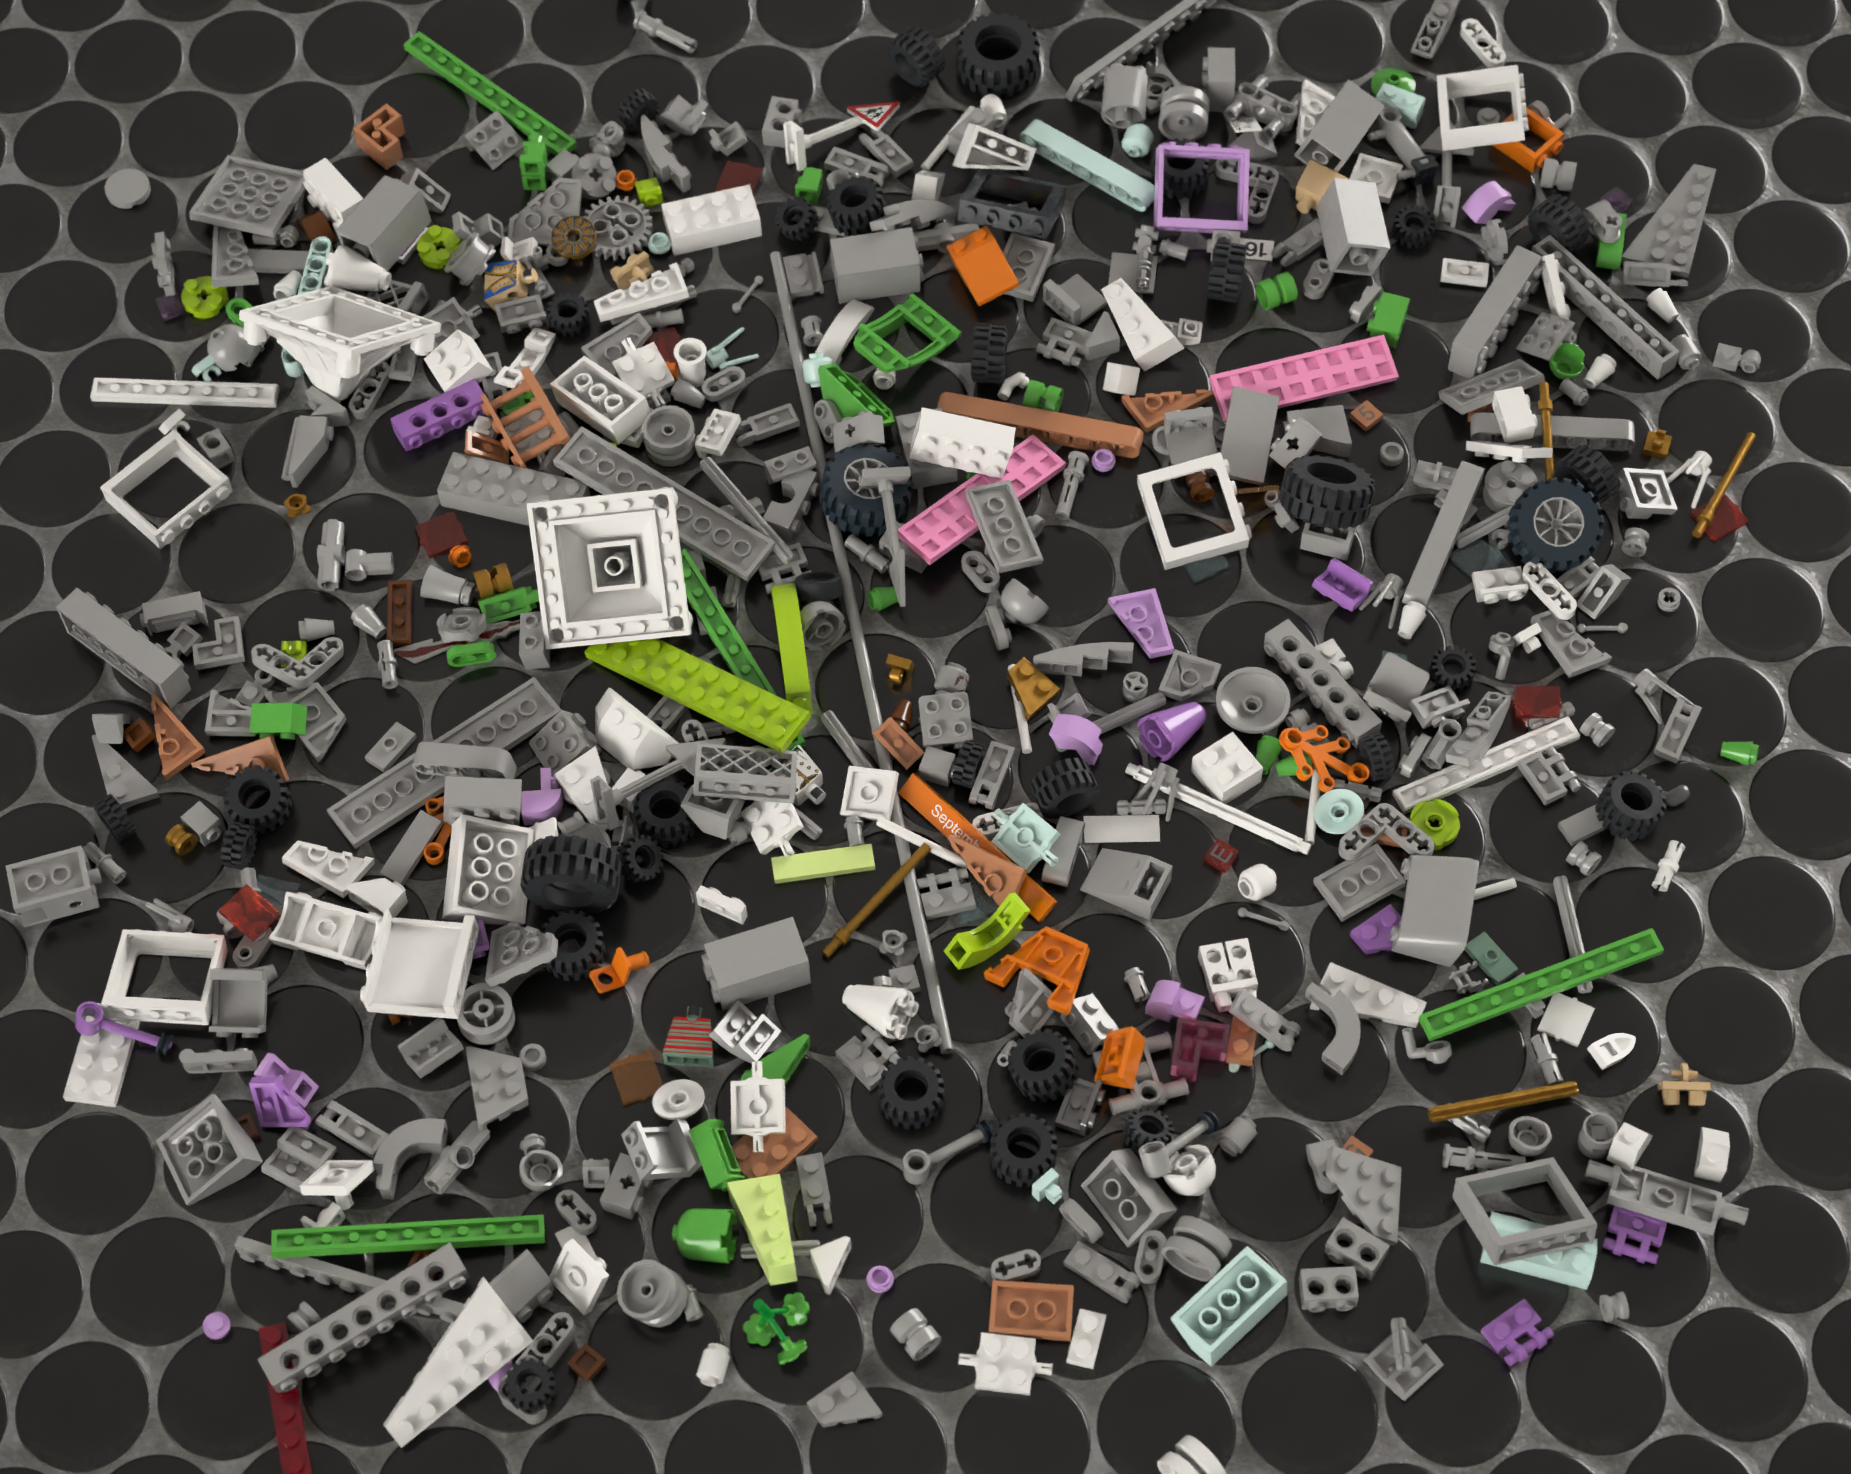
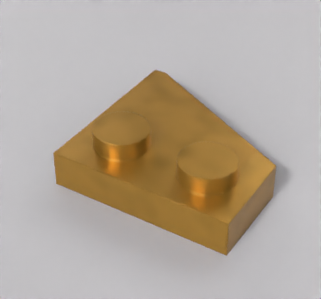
M1025 657L1014 665L1006 675L1010 685L1014 688L1017 701H1021L1025 710L1024 716L1027 720L1033 717L1060 691L1057 685Z

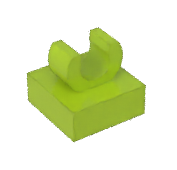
M282 641L281 652L300 661L307 655L308 645L306 641ZM281 664L282 667L288 666L286 664Z

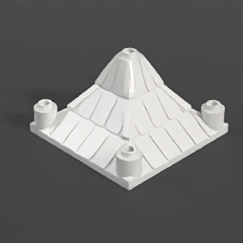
M334 286L240 310L239 320L244 322L243 339L248 344L261 345L262 342L267 340V334L276 338L277 342L303 365V369L315 388L337 403L347 399L367 377L370 370L400 350V346L411 343L410 348L415 354L421 356L428 355L434 349L435 334L440 332L441 323Z
M673 487L527 503L546 649L692 634L693 617L688 611L675 507L678 503V496Z

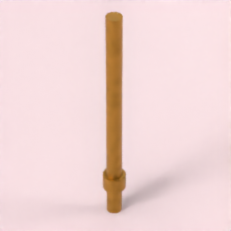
M1542 382L1539 384L1540 400L1538 401V412L1541 413L1543 447L1553 448L1550 413L1553 411L1552 400L1549 398V383ZM1553 451L1552 458H1544L1545 482L1549 478H1555Z
M1747 433L1707 507L1700 512L1697 518L1698 523L1692 532L1694 537L1700 538L1705 528L1712 523L1715 517V510L1756 438L1754 433Z
M923 843L845 927H840L833 934L834 938L821 951L825 957L829 958L841 945H845L851 939L850 935L931 851V847L928 844Z

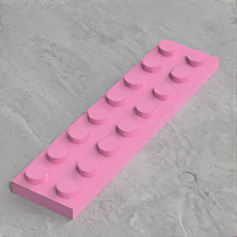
M1380 335L1214 374L1209 377V381L1222 419L1226 421L1234 386L1280 397L1278 408L1396 381L1399 375L1385 336Z
M1031 435L1013 448L1002 478L977 473L897 529L898 538L931 565L979 530L964 494L966 489L1010 480L1020 501L1064 470L1066 462L1037 437Z

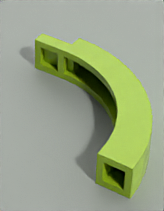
M795 583L771 586L786 700L813 714Z

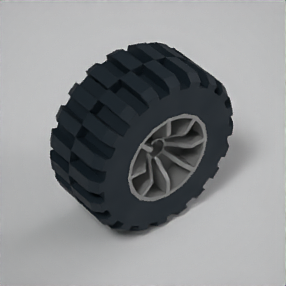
M857 444L853 445L851 449L849 447L841 449L840 454L835 453L824 468L819 496L824 514L826 516L829 515V520L834 525H840L839 529L845 532L847 530L851 531L856 536L865 534V537H873V534L876 533L878 536L884 534L887 529L879 486L859 487L858 477L862 476V469L906 467L907 465L903 460L899 461V456L894 452L889 453L887 448L881 446L876 448L873 444H867L866 446ZM912 475L906 484L893 485L894 492L892 496L896 522L902 523L906 513H908L913 491Z
M1549 478L1546 482L1541 480L1532 487L1529 486L1514 502L1515 504L1508 514L1510 518L1506 524V529L1510 531L1507 538L1509 543L1514 544L1512 549L1514 554H1520L1523 557L1521 560L1523 564L1532 562L1537 565L1540 562L1551 574H1554L1556 571H1559L1561 574L1581 565L1597 549L1600 544L1599 540L1603 536L1604 530L1601 526L1604 524V517L1602 515L1599 516L1598 512L1601 510L1599 502L1594 504L1591 500L1594 495L1590 491L1587 494L1582 491L1583 485L1577 483L1574 486L1571 484V480L1566 478L1562 481H1558L1557 478Z

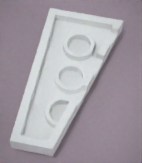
M1331 962L1320 983L1331 992L1330 996L1332 997L1341 990L1354 1005L1358 1017L1363 1019H1369V1017L1382 1019V1022L1416 1028L1419 1023L1418 1018L1423 1014L1427 1003ZM1311 1002L1310 1009L1319 1011V1007Z

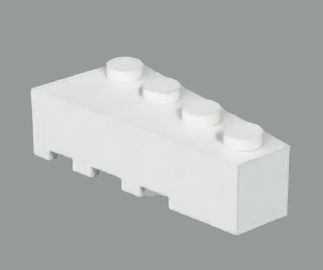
M1122 278L1101 289L1135 361L1144 371L1184 349V346Z

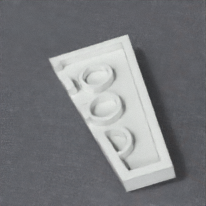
M677 262L669 265L670 269L665 272L659 270L652 273V278L643 282L637 280L631 283V286L624 291L618 289L594 300L600 322L689 298L688 289Z

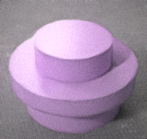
M1099 449L1092 456V465L1098 471H1109L1115 466V456L1108 449Z
M885 1266L873 1267L868 1272L866 1278L868 1287L877 1293L888 1291L894 1281L891 1270Z
M222 1312L209 1314L203 1322V1331L211 1339L223 1338L231 1327L228 1316Z

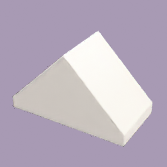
M847 1236L810 1250L811 1261L826 1294H831L851 1250V1239Z

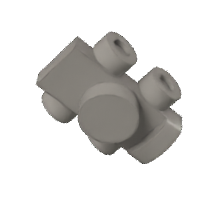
M1141 224V229L1136 228L1135 237H1139L1138 242L1134 241L1133 251H1137L1136 254L1139 255L1143 247H1149L1153 254H1155L1157 245H1152L1153 240L1158 241L1159 232L1155 231V226Z

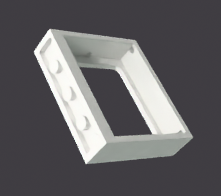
M1518 65L1437 76L1443 151L1525 140L1524 131H1528L1527 117H1523L1527 116L1526 102H1524L1526 99L1525 89L1520 88L1524 87L1523 73L1518 74ZM1503 91L1511 92L1514 121L1458 129L1450 128V99Z
M174 430L100 487L105 500L160 549L166 544L171 543L176 536L185 529L190 528L196 520L209 513L216 504L226 499L233 492L229 478ZM177 457L211 487L160 528L156 529L129 505L123 497L170 459Z
M1221 452L1138 475L1137 485L1165 570L1248 547L1249 539L1252 538L1251 530L1248 524H1244L1242 518L1245 516L1242 503H1237L1235 497L1238 494L1235 482L1229 479L1230 466L1227 459L1223 460ZM1206 469H1215L1235 530L1231 533L1173 548L1170 545L1152 486L1156 483Z
M123 929L101 1003L106 1019L209 1025L213 1010L214 980H210V969L224 968L228 954L224 935ZM140 954L210 958L211 963L201 1000L126 997L137 956Z

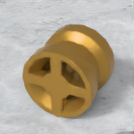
M177 824L167 833L165 842L171 847L174 846L179 855H186L196 846L198 837L192 832L189 833L184 824Z

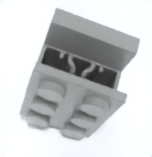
M82 846L6 865L13 908L16 914L21 913L24 928L99 907L95 884L102 883L100 871L98 868H91V864Z

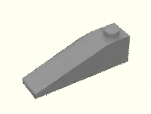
M737 755L729 756V758L733 761L740 758ZM754 757L752 759L760 763L764 758ZM722 762V765L719 768H723L724 766H726V764ZM746 762L740 765L745 771L752 767ZM693 784L683 799L681 807L702 832L726 840L737 821L745 799L693 795Z

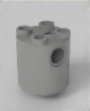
M1114 63L1104 74L1101 116L1105 123L1117 128L1126 129L1131 125L1144 122L1146 118L1148 76L1144 67L1123 66L1120 63Z

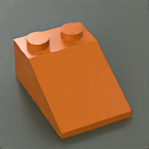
M987 226L946 246L955 268L978 306L1020 285Z

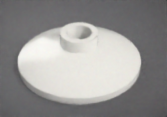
M674 1080L664 1084L656 1091L652 1104L654 1111L662 1118L675 1120L676 1118L684 1119L693 1115L702 1107L705 1094L703 1088L692 1080Z

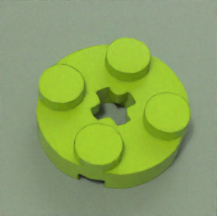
M438 225L429 227L428 231L419 238L417 243V250L421 261L430 268L442 269L443 265L447 264L449 258L462 243V239L457 237L450 228ZM443 245L445 249L440 248L438 251L436 250V247Z
M212 276L189 279L184 283L181 300L184 309L187 312L193 313L194 317H214L228 303L229 296L226 287H213ZM203 295H209L206 300L201 298Z
M1435 799V802L1421 801L1413 808L1409 820L1433 840L1434 850H1440L1444 846L1451 844L1456 839L1460 829L1457 810L1444 800ZM1438 820L1439 827H1431L1428 821L1434 822Z

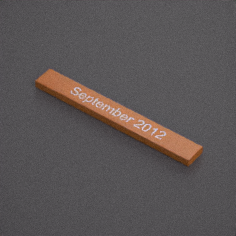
M912 773L898 793L947 838L949 835H955L1015 864L917 774ZM1026 874L1018 896L1030 909V914L1038 921H1043L1057 901Z

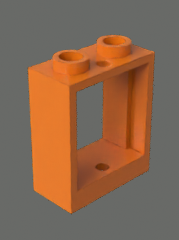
M1526 107L1527 116L1523 117H1527L1528 129L1547 142L1536 152H1533L1519 141L1493 144V146L1533 173L1539 167H1543L1545 158H1550L1553 154L1557 155L1561 151L1564 133ZM1513 113L1503 122L1514 121Z

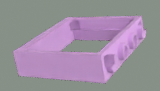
M1172 141L1159 144L1156 148L1155 230L1213 233V230L1240 231V235H1244L1248 229L1250 149H1243V147H1238V145H1231L1230 148H1221L1220 144H1208L1207 147L1198 146V143H1185V146L1176 145V142ZM1164 156L1239 160L1237 221L1162 217Z

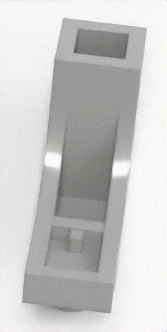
M1312 982L1306 989L1305 998L1327 1013L1333 1020L1336 1029V1035L1322 1053L1321 1060L1340 1075H1343L1353 1062L1358 1050L1361 1032L1359 1017L1354 1005L1341 990L1332 997L1330 996L1331 992L1321 984L1317 986Z
M426 1118L414 1120L398 1127L384 1139L373 1161V1165L378 1173L376 1189H379L383 1199H394L398 1173L406 1160L420 1153L441 1154L443 1148L446 1147L449 1131L445 1119Z

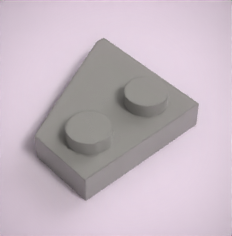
M211 690L205 726L206 735L256 736V734L250 733L251 707L243 706L239 701L233 698L229 700L219 695L218 691Z

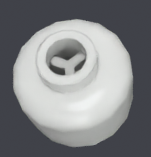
M1256 864L1240 874L1238 888L1244 897L1257 901L1275 891L1277 877L1275 872L1268 866Z

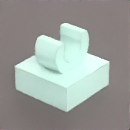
M210 355L194 365L191 370L196 378L202 375L203 380L206 382H211V378L208 376L209 371H213L217 376L221 374V370L215 366V361Z
M1053 1168L1032 1184V1195L1039 1202L1044 1197H1047L1055 1204L1062 1198L1060 1195L1062 1190L1058 1187L1059 1175Z

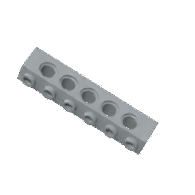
M1289 619L1265 633V652L1277 660L1281 670L1294 679L1298 689L1305 691L1310 697L1312 704L1324 712L1328 722L1333 726L1335 725L1341 731L1342 736L1347 738L1356 749L1359 748L1360 739L1380 733L1382 724L1380 718Z

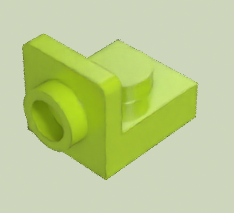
M657 177L635 182L640 204L643 203L644 207L663 204L662 191Z

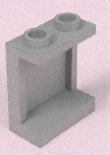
M210 969V980H214L213 1018L212 1026H209V1032H216L217 1037H232V1032L242 1033L244 1038H257L258 1033L266 1032L268 969Z
M676 1118L668 1127L642 1128L640 1121H634L621 1134L640 1180L691 1177L702 1165L685 1118Z

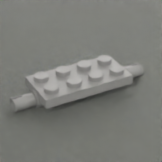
M1589 1160L1586 1177L1589 1176L1608 1182L1610 1186L1607 1198L1608 1204L1713 1236L1716 1229L1717 1219L1720 1220V1218L1745 1225L1749 1208L1725 1202V1199L1721 1198V1192L1634 1166L1631 1172L1618 1165L1611 1167Z

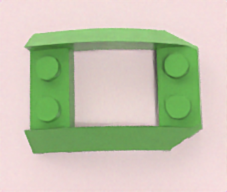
M911 293L909 299L902 305L898 304L879 319L865 325L861 323L855 336L854 347L883 373H889L919 365L933 358L961 335V331ZM908 321L933 342L918 353L905 358L882 338L893 333Z

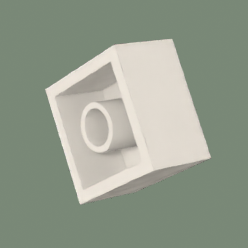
M459 329L424 358L444 392L472 379H475L479 384L493 372V369L473 338Z
M1231 732L1193 756L1191 772L1214 799L1227 804L1261 782L1263 767L1238 737Z

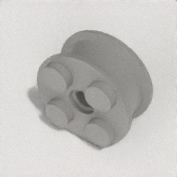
M477 232L470 234L458 246L444 269L447 273L452 272L460 279L459 283L461 285L465 284L468 286L476 274L479 276L483 274L488 267L486 262L491 259L496 251L492 244L487 245L478 238L479 233Z
M1510 460L1500 462L1491 467L1486 474L1483 500L1492 512L1497 513L1510 505H1514V502L1529 486L1532 487L1538 482L1533 470L1523 463Z
M478 983L465 990L459 1018L457 1019L463 1036L475 1044L491 1045L503 1040L511 1032L515 1023V1012L509 994L498 985L490 987L487 983Z

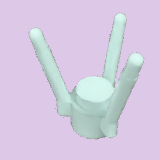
M741 327L718 346L706 352L705 358L712 369L719 367L722 371L729 366L759 358L758 354L727 362L725 360L728 358V354L724 347L745 330L744 327Z

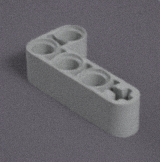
M420 742L412 764V768L421 774L451 777L514 779L517 771V766L511 754L504 749L437 742Z
M565 1312L554 1314L515 1363L519 1365L522 1359L529 1361L530 1358H534L537 1362L538 1360L543 1361L551 1369L576 1337V1328L572 1317ZM544 1346L553 1347L549 1353H539L540 1349ZM506 1374L500 1381L497 1390L502 1404L529 1424L536 1425L541 1423L547 1415L546 1406L544 1405V1409H538L533 1413L522 1412L520 1408H515L508 1397L505 1396L504 1382L505 1378H507ZM537 1376L524 1378L519 1384L520 1392L525 1395L535 1394L536 1391L534 1390L541 1382V1379Z

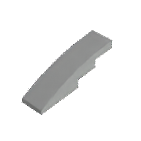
M1101 642L1058 648L1035 655L1033 665L1043 674L1082 676L1083 668L1107 670L1108 662L1132 664L1134 643Z

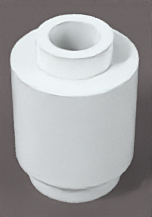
M989 94L982 98L980 109L994 118V128L1003 126L1008 117L1001 99L994 94Z
M709 1343L708 1348L704 1349L697 1371V1377L701 1379L700 1382L702 1384L715 1387L716 1384L723 1383L730 1360L727 1347L717 1343Z

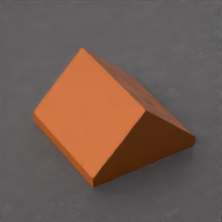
M1126 1027L1107 1032L1094 1082L1100 1079L1103 1080L1102 1084L1133 1089L1146 1039L1136 1028Z

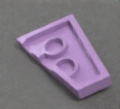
M1155 588L1108 598V604L1150 659L1174 653L1173 643Z

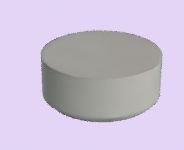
M1388 442L1381 447L1379 457L1383 464L1397 466L1402 462L1404 449L1400 444Z
M534 1043L528 1044L520 1051L519 1058H521L522 1066L526 1070L537 1071L545 1065L546 1054L542 1046Z

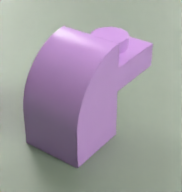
M1491 181L1478 188L1463 205L1462 209L1475 223L1487 224V221L1491 220L1498 210L1511 211L1516 203L1511 199V194L1507 190L1501 188L1496 181Z
M1057 714L1049 735L1058 748L1076 750L1080 757L1087 761L1089 765H1094L1103 746L1099 740L1101 729L1093 722L1076 715Z
M540 768L541 790L521 792V814L524 826L534 825L536 822L541 823L552 817L556 818L563 808L562 790L558 789V781L552 776L551 768Z
M1160 980L1156 982L1146 1005L1145 1014L1166 1022H1170L1172 1015L1195 1023L1203 1005L1204 996L1180 988L1181 983Z
M267 1053L254 1072L256 1077H278L302 1108L306 1107L319 1087L304 1072L290 1069L272 1053Z

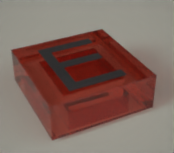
M1217 838L1204 856V861L1226 873L1239 855V850Z

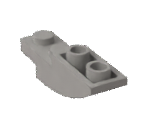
M1460 0L1434 1L1411 48V53L1428 59L1433 58L1454 19L1455 10Z
M645 115L641 116L644 150L656 175L663 183L671 179L683 193L691 189V174L685 166L682 167L678 163L676 156L672 153V141L669 136L663 135L654 121H650Z
M910 200L883 207L885 217L869 223L872 231L880 229L882 232L894 230V225L896 224L899 227L916 225L917 229L929 226V221L931 220L935 223L946 219L945 215L954 212L953 207L934 200Z
M1490 691L1486 693L1467 717L1466 729L1447 751L1446 762L1470 767L1474 760L1481 761L1501 728L1511 702V696Z

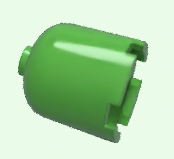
M689 1209L680 1217L678 1225L673 1226L672 1239L677 1241V1247L685 1258L730 1263V1260H733L735 1257L738 1237H733V1225L738 1226L737 1213L732 1209Z

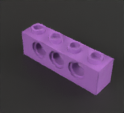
M472 379L390 418L394 433L406 452L413 448H418L434 438H439L455 428L462 427L464 424L476 419L478 415L484 416L485 412L481 407V404L484 402L480 396L483 394V391L476 380Z

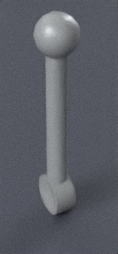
M756 276L755 282L740 301L732 305L735 313L742 310V304L754 289L763 283L762 276Z
M1620 623L1618 626L1577 625L1579 633H1584L1585 631H1618L1623 634L1628 629L1625 623Z
M1244 907L1238 910L1240 917L1247 916L1278 926L1284 931L1289 929L1290 924L1286 921L1279 922L1248 912Z

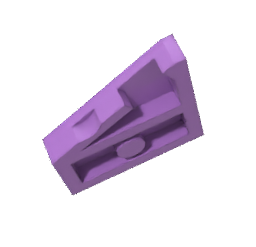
M1390 904L1350 931V937L1365 954L1378 953L1381 950L1391 951L1393 941L1389 939L1392 927L1397 926L1402 917Z
M252 1077L249 1086L260 1127L309 1126L311 1122L310 1116L278 1077Z

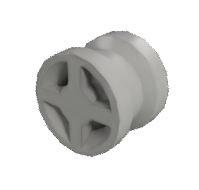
M1641 528L1627 529L1624 536L1625 541L1622 544V551L1631 557L1643 556L1647 548L1645 544L1649 540L1648 532Z
M1131 672L1124 677L1123 696L1126 700L1135 703L1146 697L1148 686L1146 676L1140 672Z
M1616 1292L1614 1296L1600 1295V1309L1605 1322H1612L1614 1318L1618 1317L1620 1319L1629 1318L1628 1302L1623 1292Z
M305 1301L299 1305V1309L296 1312H291L287 1316L289 1321L300 1332L321 1321L319 1315Z

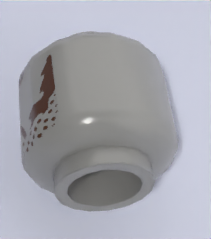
M952 662L941 666L934 683L935 689L949 693L965 692L970 679L966 672L967 669Z

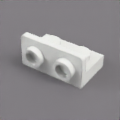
M714 408L711 416L706 419L702 432L695 439L694 445L699 458L704 459L707 453L718 456L723 455L741 422L739 414Z
M1521 566L1472 573L1477 602L1492 604L1501 599L1516 601L1525 597L1529 589L1528 584H1524L1522 580Z

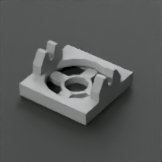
M1147 62L1145 68L1148 76L1146 111L1149 115L1160 111L1161 98L1165 90L1182 85L1163 63L1154 67L1152 63ZM1162 77L1167 81L1162 84L1154 83L1151 78ZM1154 87H1158L1162 90V92L1158 95L1152 94L1150 90Z

